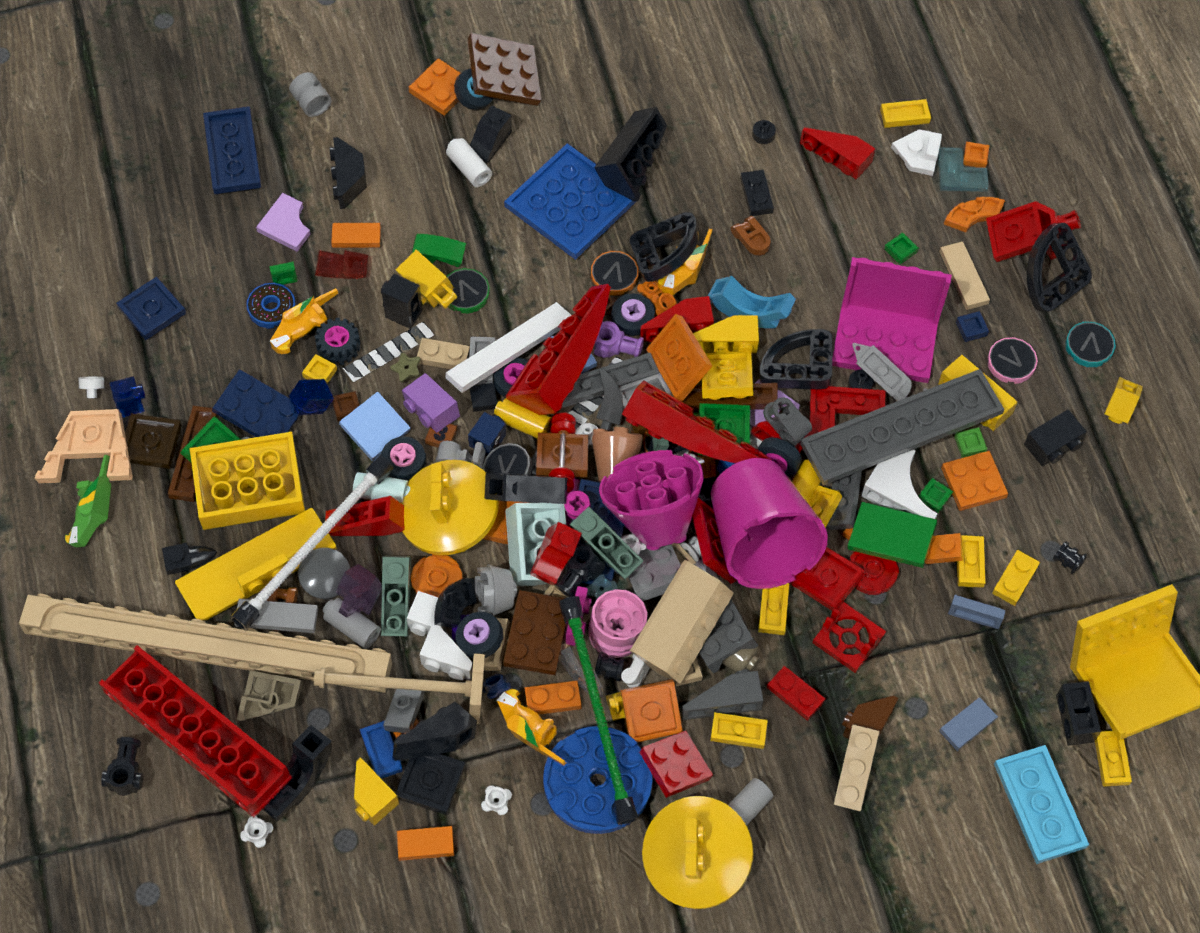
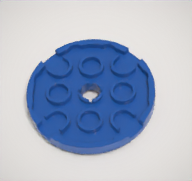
M597 726L576 730L575 733L564 740H560L551 752L562 758L566 764L563 766L548 757L544 767L543 785L548 804L559 819L576 830L592 834H604L620 830L630 823L617 825L613 807L615 788H613L614 785L612 784V778L610 777L607 765L608 761L605 758V751L602 747L600 731H598ZM609 728L611 743L614 746V753L616 754V760L618 761L622 777L621 780H623L622 783L625 787L624 790L628 793V797L633 798L639 816L650 798L652 773L639 753L641 748L637 745L638 743L622 731ZM594 774H601L605 777L606 781L596 787L591 783L590 778Z

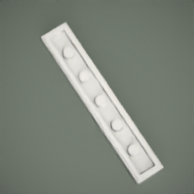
M556 302L447 371L446 379L463 393L560 330L558 325L564 319L571 316V314Z

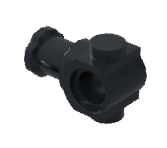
M577 544L574 554L568 560L569 564L566 566L568 572L554 586L567 597L575 596L574 592L577 590V586H580L583 581L594 580L601 575L605 569V563L588 545Z
M132 737L117 738L116 744L119 746L117 758L113 759L107 770L103 771L101 785L102 787H108L109 791H114L118 795L127 796L131 793H137V790L141 789L143 785V773H138L139 764L135 761L137 749L141 747V741ZM128 776L125 783L116 784L120 777Z

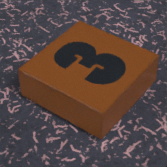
M448 424L437 433L430 426L425 444L439 448V444L443 441L453 442L457 426Z

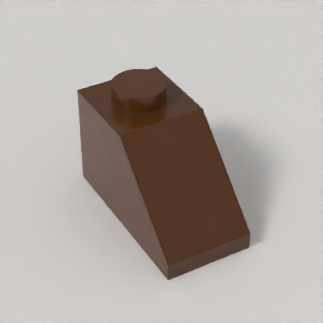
M890 696L857 705L854 713L848 711L842 723L846 727L843 736L847 739L850 738L852 725L880 731V736L899 698Z

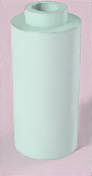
M357 472L353 490L363 481L367 473ZM386 477L380 484L375 483L374 486L365 491L361 498L374 500L392 496L402 503L404 497L409 493L410 487L407 486V480Z

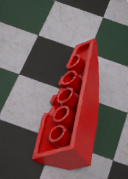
M609 284L592 286L572 309L574 315L564 319L558 325L560 331L553 338L548 337L543 343L545 349L540 355L534 354L527 362L505 396L509 401L538 415L554 414L562 408V403L574 389V384L579 378L599 334L611 289Z
M645 380L637 386L622 413L628 423L639 427V425L648 429V433L657 439L664 438L688 450L731 463H738L752 458L773 460L744 441L741 444L737 443V438L734 434L726 429H719L718 431L714 428V421L706 416L693 415L694 409Z

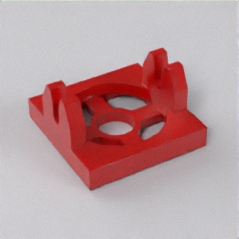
M843 602L838 609H833L830 617L826 618L822 629L813 639L812 643L856 673L885 636L886 631ZM845 619L856 621L852 628L843 629L836 624L838 621ZM863 627L866 628L869 635L868 644H864L859 640L858 633ZM830 631L838 636L839 645L836 648L831 644ZM844 633L854 634L856 642L852 645L845 644L841 639ZM853 648L860 651V653L855 655L843 653L846 649Z

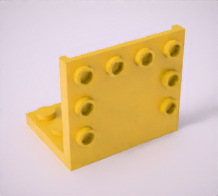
M1172 584L1077 621L1070 668L1079 682L1089 681L1094 704L1119 740L1200 708V675L1169 634L1178 594Z

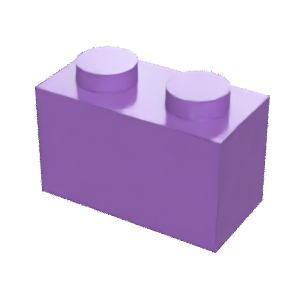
M426 373L402 390L405 408L410 413H416L421 423L426 428L431 426L436 433L460 417L457 402Z

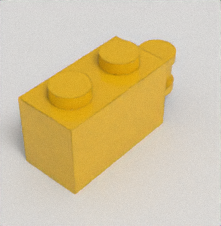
M417 250L395 269L401 277L420 285L422 304L428 302L434 308L439 303L446 309L458 298L452 291L454 286L447 276Z

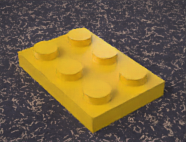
M751 351L705 353L712 367L702 378L703 399L717 400L723 397L745 398L753 396Z

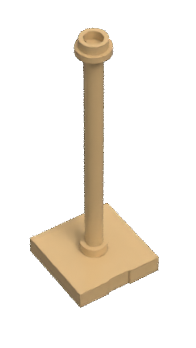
M474 654L472 680H466V683L326 673V668H321V670H315L314 686L324 688L325 684L462 693L465 694V697H470L469 714L477 720V724H480L485 654Z

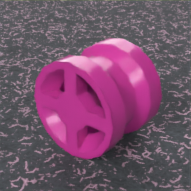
M573 491L567 495L564 507L568 517L575 520L587 507L591 508L588 496L584 492Z

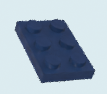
M239 369L213 406L212 412L251 435L259 437L289 432L304 409L300 404Z

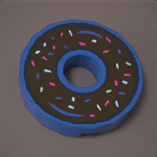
M265 283L256 287L247 299L249 317L255 324L264 328H274V326L280 325L283 312L296 306L295 297L291 290L278 283ZM270 302L278 304L274 309L265 308L266 304Z

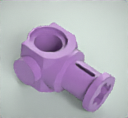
M602 321L594 344V354L598 357L606 358L619 355L622 352L637 357L641 355L644 338L636 339L625 336L624 331H620L615 323Z

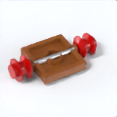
M561 412L555 414L551 419V433L538 432L536 475L567 478V493H569L574 488V477H587L588 435L575 434V417L569 413Z

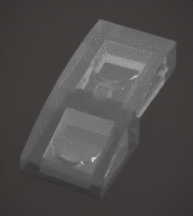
M569 647L562 650L561 662L573 680L578 681V685L589 693L583 669L572 648ZM594 671L597 690H599L600 698H602L603 687Z

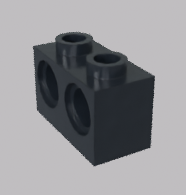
M1089 681L1062 684L1056 694L1067 745L1094 743L1101 733Z

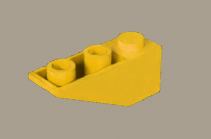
M733 315L693 334L704 353L733 351L757 353L759 343L758 315Z

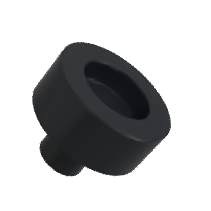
M768 120L756 122L752 130L754 141L759 144L771 143L775 138V125Z
M862 369L855 370L849 376L848 388L872 389L874 380Z

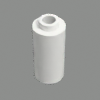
M454 139L448 144L447 156L474 187H481L490 180L492 171L465 139Z

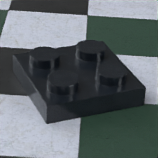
M441 754L409 759L396 791L398 800L447 815L464 772L465 762Z

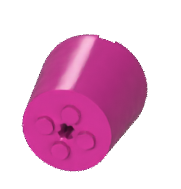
M764 458L743 460L727 468L716 479L711 489L712 506L728 572L738 580L739 584L756 589L782 586L796 580L795 575L804 569L811 570L817 564L827 546L828 536L826 528L777 463Z

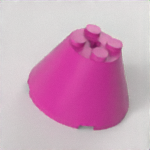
M659 450L632 456L613 467L614 472L608 478L604 476L600 483L599 492L604 505L649 550H657L661 546L681 543L687 538L686 533L704 477L700 463L686 453L683 454V457L673 455L670 450Z

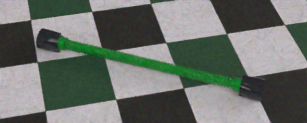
M578 596L568 597L559 601V606L564 622L569 624V628L574 636L588 694L590 695L589 698H591L594 717L597 721V728L600 731L602 747L605 751L606 761H608L607 765L610 777L612 778L611 781L614 785L613 788H615V801L613 803L617 825L632 823L639 818L633 798L628 797V793L624 790L625 787L622 783L623 780H621L622 777L618 761L616 760L617 757L614 753V746L611 743L609 727L606 723L607 720L581 628V620L584 617L582 605Z

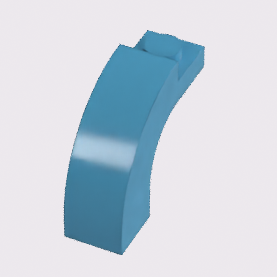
M733 276L717 279L708 294L710 303L729 317L733 315H758V328H776L780 319H785L790 315L796 300L791 293L774 297L756 295L745 289Z

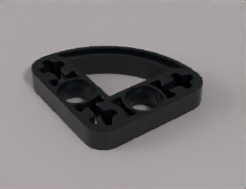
M684 212L633 233L630 237V244L643 279L647 282H653L679 268L690 257L698 243L699 227L694 214ZM684 237L680 245L669 256L660 261L656 248ZM651 253V255L642 258L644 255Z
M1053 223L1049 225L1039 235L1029 255L1027 287L1032 304L1038 311L1054 310L1085 287L1092 278L1091 269L1070 227L1066 223ZM1049 246H1051L1063 272L1043 286L1042 266L1045 254ZM1068 248L1073 252V257L1070 261L1065 256ZM1077 276L1080 277V279H1075V280H1072V279H1071V278H1076ZM1061 281H1063L1066 285V291L1064 294H1061L1059 292V284ZM1051 295H1052L1053 297L1048 298V299L1045 301V304H1046V305H1044V304H1043V301L1045 300V297H1044V296H1051Z
M810 329L792 333L778 340L768 349L762 359L760 383H777L778 388H828L832 382V334L824 329ZM819 340H823L824 347H819ZM810 345V364L776 363L779 358L789 351ZM818 356H823L827 358V360L824 362H819L815 360V358ZM793 373L800 374L802 377L799 379H793L790 377V375Z

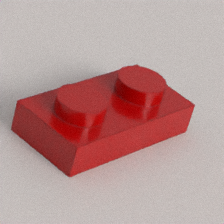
M783 666L767 684V689L807 721L825 702V698L786 666Z

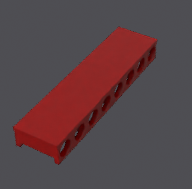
M136 645L133 648L135 652L105 681L102 679L98 682L104 694L254 818L292 779L287 767Z

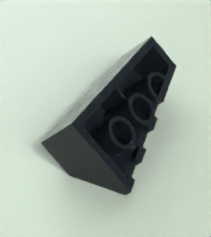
M657 107L635 111L594 167L605 187L634 202L639 201L641 195L639 193L640 186L645 185L647 180L645 173L647 168L652 166L654 162V150L659 148L667 128V124Z

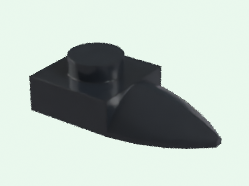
M188 542L162 548L167 575L199 568L208 563L217 554V551L212 548L197 545L189 546Z

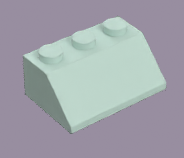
M515 503L505 510L509 565L513 581L516 582L517 586L548 584L531 576L530 572L547 529L557 522L566 525L564 504ZM569 562L566 563L557 582H560L568 572L566 566Z

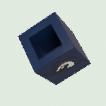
M484 412L468 434L469 447L474 449L475 444L481 442L486 451L485 455L488 456L505 438L506 423L496 415L491 416Z

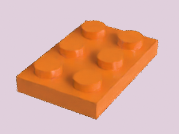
M677 314L673 316L646 349L648 353H651L660 374L673 396L680 401L687 397L712 367L711 362L683 316Z

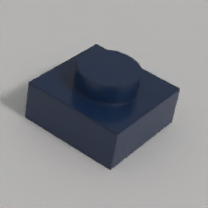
M980 311L960 316L956 319V324L964 342L986 337L989 333Z

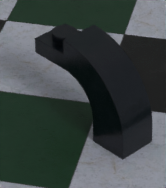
M312 725L292 743L293 754L287 765L292 779L262 809L277 822L293 805L298 806L319 779L329 760L332 740Z

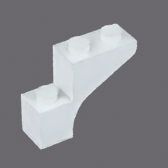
M418 591L407 616L408 629L419 636L427 635L420 652L421 664L429 671L438 672L439 670L448 673L450 677L456 680H471L473 671L471 660L443 631L441 626L434 625V612L438 597Z

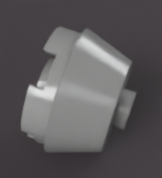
M489 564L486 567L477 568L480 576H475V593L482 604L481 607H478V612L482 611L494 616L511 609L514 604V597L517 596V585L513 581L511 571Z

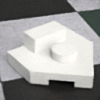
M919 129L893 142L891 148L903 159L909 171L933 176L942 134Z

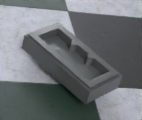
M396 689L383 725L385 731L399 733L411 731L425 691Z

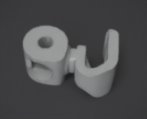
M443 441L439 444L435 463L444 460H463L473 463L482 469L486 451L483 444L477 442L473 456H471L468 450L462 451L459 444L452 441Z

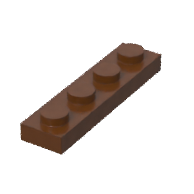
M753 383V396L745 398L723 397L717 400L703 399L702 385H696L682 402L692 407L693 411H699L700 403L750 405V410L764 409L767 404L778 399V384Z
M193 405L180 452L214 416L218 419V415L212 412L213 408ZM179 452L168 496L169 499L194 502L196 493L192 463Z

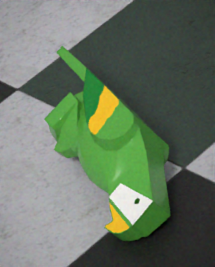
M104 455L99 476L94 482L89 480L77 482L76 488L79 489L77 492L80 500L76 507L73 527L69 535H65L66 543L71 546L85 547L96 528L100 524H104L108 519L111 483L107 477L110 460L108 455Z

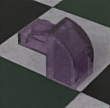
M359 564L345 571L336 590V593L344 598L338 612L346 618L355 612L359 613L361 611L370 615L382 591L379 579Z

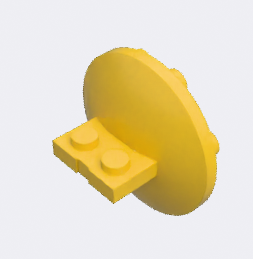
M444 460L433 463L416 473L408 481L407 486L410 487V491L402 502L404 505L405 530L402 532L408 541L419 550L433 555H452L464 552L480 542L492 528L499 506V500L484 499L486 472L477 465L467 461Z
M705 796L686 797L664 807L651 821L643 841V865L653 887L670 902L689 909L712 908L731 899L746 882L753 863L752 838L743 819L727 804Z

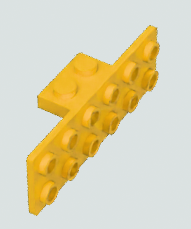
M310 508L175 581V584L195 618L206 621L237 604L239 599H246L263 590L272 581L274 576L283 569V566L294 557V554L303 547L305 542L316 533L322 522L313 508ZM328 533L313 550L318 548L336 550V544ZM299 565L291 574L299 570Z

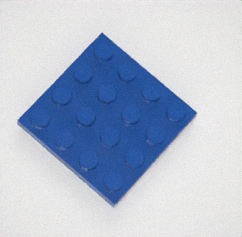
M566 144L504 201V207L576 260L636 202L605 187L594 169L596 164L572 146Z

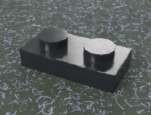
M764 169L741 173L740 180L750 216L773 213L774 206Z

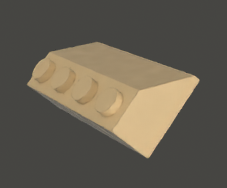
M684 560L630 651L657 674L670 680L673 679V681L681 684L734 593L717 578L689 561Z

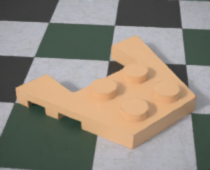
M118 409L70 411L56 437L58 441L52 451H48L44 459L46 461L41 471L38 470L35 475V480L38 483H60L65 459L103 458L104 455L110 456L107 471L109 480H132L133 475L120 411Z

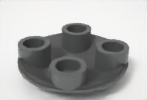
M331 548L312 550L300 563L298 570V579L303 589L311 596L324 600L332 599L341 594L346 589L351 576L347 559L340 552Z

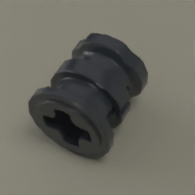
M1066 541L1058 549L1053 560L1055 562L1060 561L1062 563L1061 566L1064 568H1070V574L1074 575L1083 565L1088 554L1081 555L1078 553L1079 549L1076 547L1071 548L1069 546L1070 543Z
M600 652L596 662L594 677L598 678L601 675L604 676V679L610 680V678H615L616 681L620 682L625 659L615 660V657L610 655L609 658H606Z

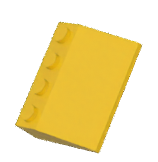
M292 432L190 448L198 517L203 530L296 515L305 511Z

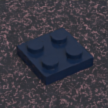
M157 277L116 303L118 309L145 340L186 314L185 308Z

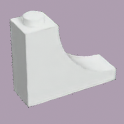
M915 450L877 464L864 485L862 497L878 506L936 519L937 513L920 500L912 486L910 465L913 461Z

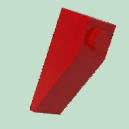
M392 496L354 504L329 531V535L386 536L405 530L404 505ZM336 509L326 511L325 521Z

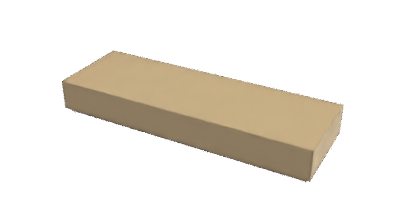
M959 242L941 247L939 252L949 274L952 275L951 278L965 309L969 310L988 305L990 301L989 296L964 243Z

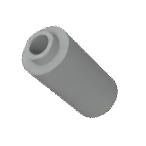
M340 598L331 599L323 608V619L364 649H368L381 632V628Z
M753 778L728 806L738 813L747 826L773 798V793L762 781Z

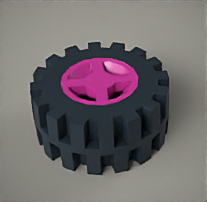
M335 318V321H332V319L327 320V324L323 322L321 329L318 328L316 331L317 335H315L319 356L331 361L335 365L337 362H340V365H344V361L347 360L349 363L352 361V357L356 358L358 355L357 351L360 352V337L357 327L355 328L352 322L348 323L347 319L340 321V318Z

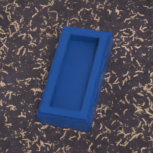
M385 721L360 729L373 770L381 779L403 772L400 761L392 759L394 743L390 732L384 729Z

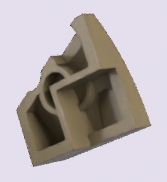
M250 670L237 720L245 721L296 707L303 681Z

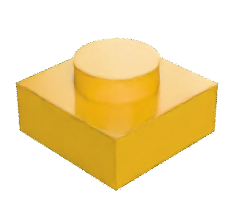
M315 354L303 370L302 375L303 378L324 388L337 371V366Z

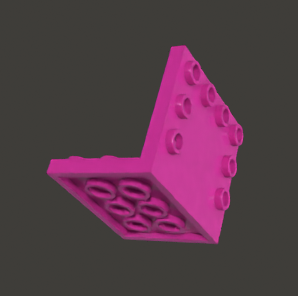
M852 257L841 305L832 366L859 370L861 368L856 364L857 358L852 344L857 343L870 347L874 345L910 380L928 383L937 326L952 275L941 271H928L913 266L906 267L895 265L891 262L883 263L867 258Z

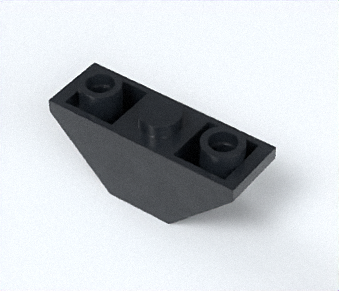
M333 137L334 147H329L331 161H335V166H331L332 181L337 180V186H333L334 200H339L340 209H345L367 187L364 157L361 152L339 137Z

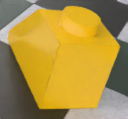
M1119 377L1105 410V415H1108V419L1118 424H1122V422L1128 424L1140 398L1143 386Z
M359 758L356 761L354 801L357 808L355 812L364 822L369 820L375 826L399 804L398 797L365 761Z

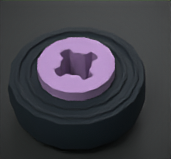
M632 293L625 294L617 299L613 304L611 317L612 322L618 326L620 331H624L625 335L637 336L640 335V327L655 318L653 304L648 298Z
M482 611L466 616L459 623L456 630V642L459 648L470 658H474V654H485V658L491 656L499 649L503 641V628L498 619L490 613Z

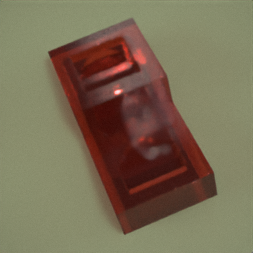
M319 250L315 275L342 279L365 278L368 255L347 250L344 251L343 255Z

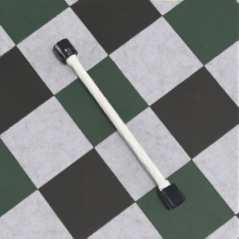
M380 455L377 456L366 469L367 474L364 476L363 481L329 516L327 521L316 530V533L305 542L303 547L294 554V557L283 566V569L263 588V591H260L258 596L251 599L249 603L244 601L230 616L238 627L246 631L260 616L258 611L262 608V604L274 593L273 591L278 589L280 584L300 565V562L309 555L311 550L320 543L322 538L353 507L365 491L374 486L375 483L380 484L393 471L392 464L386 458Z

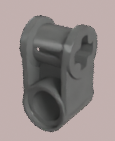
M780 397L774 402L767 404L764 408L763 414L766 421L775 429L782 440L787 441L794 447L812 430L809 420L800 413L788 398Z

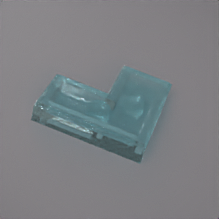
M939 147L940 191L987 192V168L964 167L962 148Z

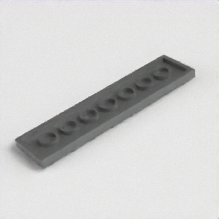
M978 369L803 438L800 445L822 485H826L1001 415L1004 412V407L981 369Z

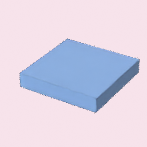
M376 392L339 421V425L372 461L381 454L385 444L390 440L403 437L410 431L409 425L379 392Z

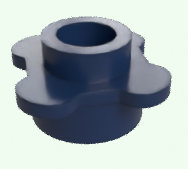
M494 674L484 681L482 691L487 693L488 699L499 698L503 692L511 688V684L506 682L507 680L502 674Z

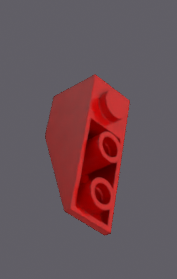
M805 127L802 129L800 144L805 149L822 157L825 162L839 168L845 175H849L857 180L873 162L876 148L857 136Z
M709 296L682 300L640 327V337L644 338V341L652 342L675 314L683 316L692 333L713 325L714 319Z

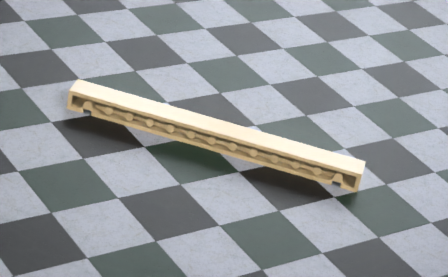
M46 594L28 595L19 621V625L25 634L135 652L133 648L138 645L145 652L152 655L314 681L315 670H321V668H326V673L389 677L392 667L391 654L383 649L374 648L366 650L354 644L341 646L335 645L334 642L329 640L316 642L310 641L304 636H294L292 638L274 631L268 632V634L261 633L253 628H248L245 631L232 628L224 623L212 625L206 624V622L199 619L187 621L181 620L174 615H165L163 617L144 610L138 613L120 606H115L113 609L95 602L83 604L71 598H63V600L53 599ZM341 685L386 693L387 689L379 687Z

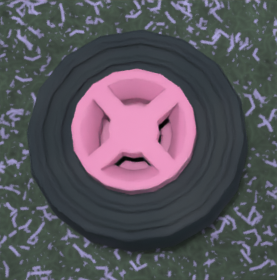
M397 437L385 444L381 452V456L386 458L394 468L388 475L390 478L409 481L426 465V453L423 446L417 440L410 437Z

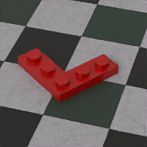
M829 386L826 389H810L809 422L813 430L811 435L834 427L835 413L864 415L884 407L885 390Z

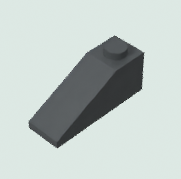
M744 669L729 675L683 705L682 720L712 717L714 712L736 714L761 710L763 697L758 671L750 672V670Z

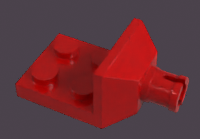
M1037 201L986 218L993 257L996 262L1031 251L1039 235L1053 223H1066L1071 230L1081 228L1076 210L1063 215H1057L1054 209ZM1049 246L1046 253L1052 260L1056 256L1051 246Z

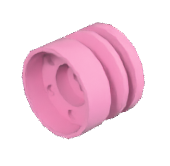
M618 589L605 592L597 598L592 608L588 630L591 645L599 653L602 652L607 657L610 655L615 658H622L632 654L630 649L647 623V610L644 602L637 595L627 590Z

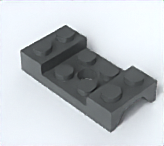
M702 559L694 564L721 581L716 572L703 564ZM732 598L699 651L713 674L719 670L724 659L741 649H755L759 646Z

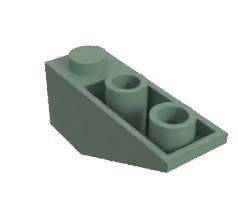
M587 507L570 524L572 529L581 532L579 539L585 545H588L600 559L623 579L629 577L644 562L590 507Z
M386 555L383 557L381 636H408L407 616L410 606L412 556Z

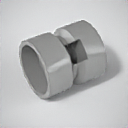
M303 73L291 82L289 90L295 100L299 101L300 107L307 116H318L329 108L331 97L313 73Z

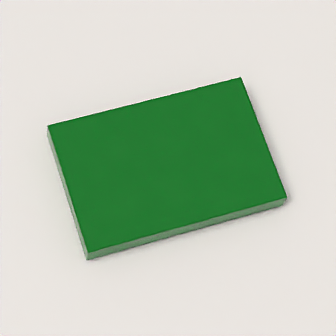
M862 502L848 543V550L924 568L937 526V520Z

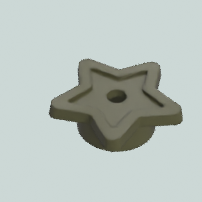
M401 353L399 362L390 368L392 371L399 373V380L403 383L405 380L420 377L418 365L421 358L419 356L409 358L405 353Z

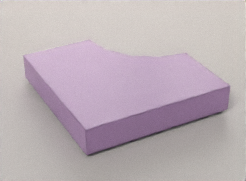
M282 193L256 227L257 232L298 252L310 236V230L300 220L303 203Z

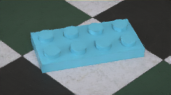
M1046 745L995 761L994 766L1036 864L1085 849L1089 846Z

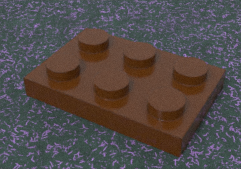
M519 590L503 666L556 676L566 629L559 601L565 598Z

